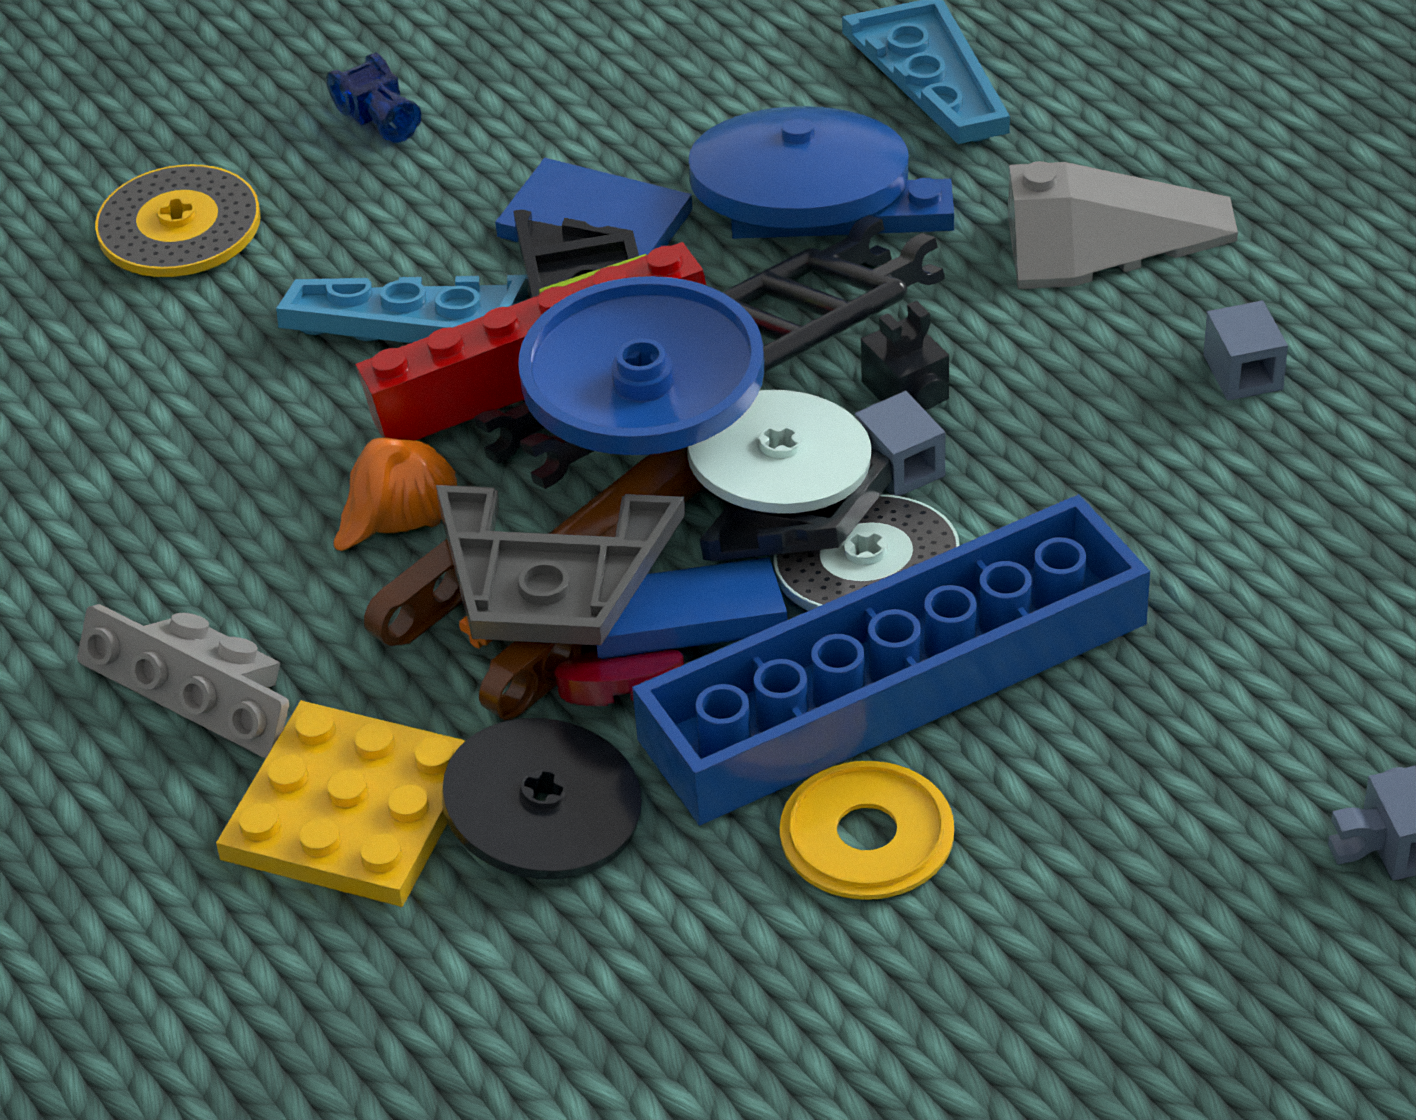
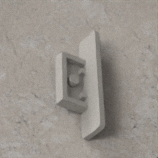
M101 604L87 608L77 655L80 664L263 758H267L281 732L284 730L289 700L268 689V687L276 685L280 662L257 651L258 647L255 643L244 638L228 637L210 628L209 622L205 618L195 614L176 613L170 619L143 626Z

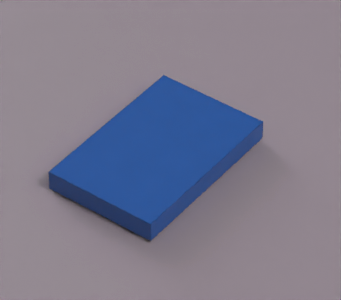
M544 157L495 221L497 237L518 242L513 211L521 209L532 212V221L562 226L564 218L585 221L594 227H617L632 230L639 256L643 254L648 255L652 250L669 244L693 209L692 194Z
M770 557L647 574L602 645H596L598 658H613L741 640L788 620L787 610Z

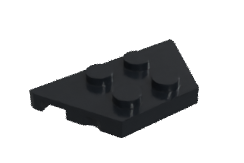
M522 209L513 211L515 229L531 298L538 296L539 289L639 256L632 230L611 226L594 227L585 221L564 218L562 226L532 221L531 211Z
M871 448L870 468L862 484L845 499L821 509L800 513H769L729 503L699 539L703 560L718 561L839 548L892 481L890 459Z

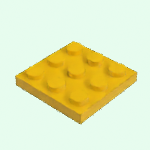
M300 700L284 730L281 732L217 840L216 845L220 860L403 907L448 823L442 805L444 774L451 757L466 740Z

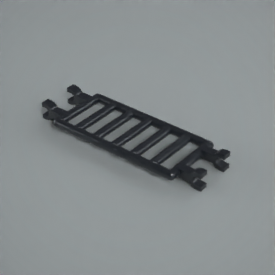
M868 215L853 225L847 238L822 251L815 248L805 249L722 293L734 299L745 308L757 324L761 335L775 340L763 346L765 373L900 302L907 295L908 286L916 282L932 285L944 280L943 268L932 264L922 267L925 255L938 248L936 238L921 233L906 242L900 256L892 260L889 249L878 245L869 249L871 238L885 229L882 219ZM865 263V264H868V265L879 266V267H877V268H875V269L873 270V269L867 268V267H865V266H862L861 264ZM810 272H815L867 293L851 301H846L794 280ZM765 295H769L821 317L801 326L748 304ZM524 399L519 401V406L506 413L491 409L474 416L476 426L483 431L489 433L497 428L501 430L499 438L494 443L484 447L486 457L497 464L513 456L520 445L525 453L533 457L547 452L545 463L530 472L533 483L544 489L560 481L567 472L569 464L594 452L593 450L569 443L556 435L551 437L547 434H534L545 427L532 415Z

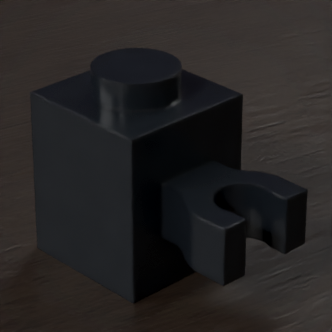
M914 301L907 305V318L897 322L887 313L879 317L878 331L860 338L861 382L880 401L907 391L924 410H927L949 399V354L927 334L930 327V313L918 301Z

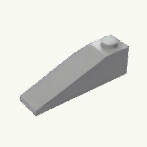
M1038 161L1030 164L1009 165L1008 221L1018 289L1077 286L1092 282L1093 272L1119 266L1123 272H1128L1141 268V259L1165 253L1168 256L1178 258L1237 241L1238 231L1231 199L1228 196L1068 162L1047 163Z

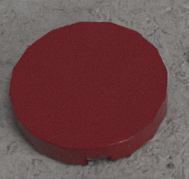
M677 649L605 659L598 658L597 650L574 656L560 663L554 673L559 696L566 702L584 706H608V703H614L613 696L630 694L631 701H633L632 687L684 665L683 655Z

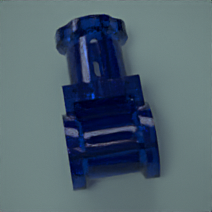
M376 52L369 54L365 57L364 63L344 72L336 69L327 73L326 83L328 91L337 109L345 116L351 115L361 126L374 121L377 124L379 134L385 140H390L393 143L403 142L414 134L416 128L421 123L422 112L420 107L414 101L400 96L398 78L391 72L380 54ZM392 122L397 128H394L389 123Z

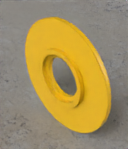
M854 761L835 765L814 774L792 793L782 811L780 841L783 852L792 868L813 886L844 898L862 900L882 899L911 891L928 881L939 871L952 849L954 819L951 808L942 792L919 773L887 762ZM874 808L887 813L894 820L897 831L894 838L887 845L874 850H859L848 846L841 840L837 833V826L840 820L853 810Z

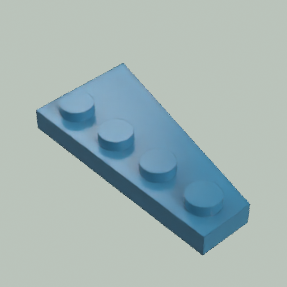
M919 0L842 16V34L957 144L982 141L990 137L1010 133V115L944 0Z
M507 275V285H480L479 276H456L455 286H423L422 277H399V280L390 282L383 287L373 288L368 278L295 279L276 308L278 328L300 330L309 335L328 333L354 336L362 341L380 339L410 344L429 337L431 333L438 329L453 328L480 318L492 309L509 307L525 301L528 296V283L526 275Z

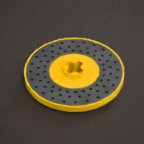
M176 165L141 174L118 187L100 207L95 221V230L102 252L117 266L132 273L145 276H185L214 268L241 252L250 243L258 230L261 219L260 207L255 191L240 176L214 166Z

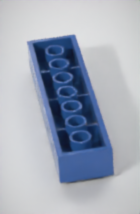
M1078 494L632 687L637 740L700 826L1147 625L1150 570Z

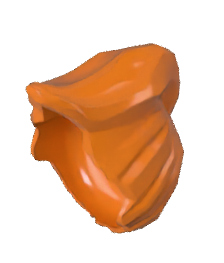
M390 438L372 439L364 447L350 473L349 495L341 514L339 531L334 538L333 545L335 549L339 551L347 550L376 532H408L423 526L434 527L439 525L442 517L438 505L436 485L457 486L456 472L442 455L426 443Z

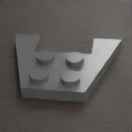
M436 485L438 505L472 639L602 645L685 516L684 497L625 494L621 499L615 537L494 531L499 510L498 490L489 487Z

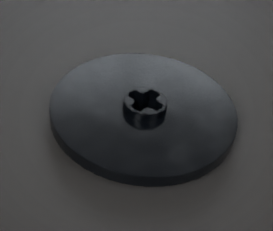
M547 718L508 720L475 733L451 757L444 774L442 788V805L448 825L457 839L471 853L497 869L535 879L575 877L592 872L611 862L627 847L637 829L642 803L641 789L636 774L630 763L618 749L588 729L569 722ZM539 793L548 794L545 801H538L535 798Z

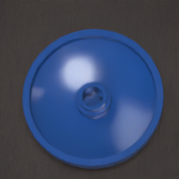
M779 107L733 117L715 125L702 134L695 141L689 153V182L695 196L704 205L721 215L737 221L774 228L825 227L864 218L885 208L897 199L905 189L908 181L909 156L905 142L893 129L868 116L825 107Z
M671 277L622 278L596 284L565 297L544 312L529 329L522 342L518 361L524 401L529 411L542 426L557 437L579 447L619 455L664 453L692 446L715 436L731 426L750 408L760 391L764 378L762 336L754 319L745 308L734 299L712 287Z

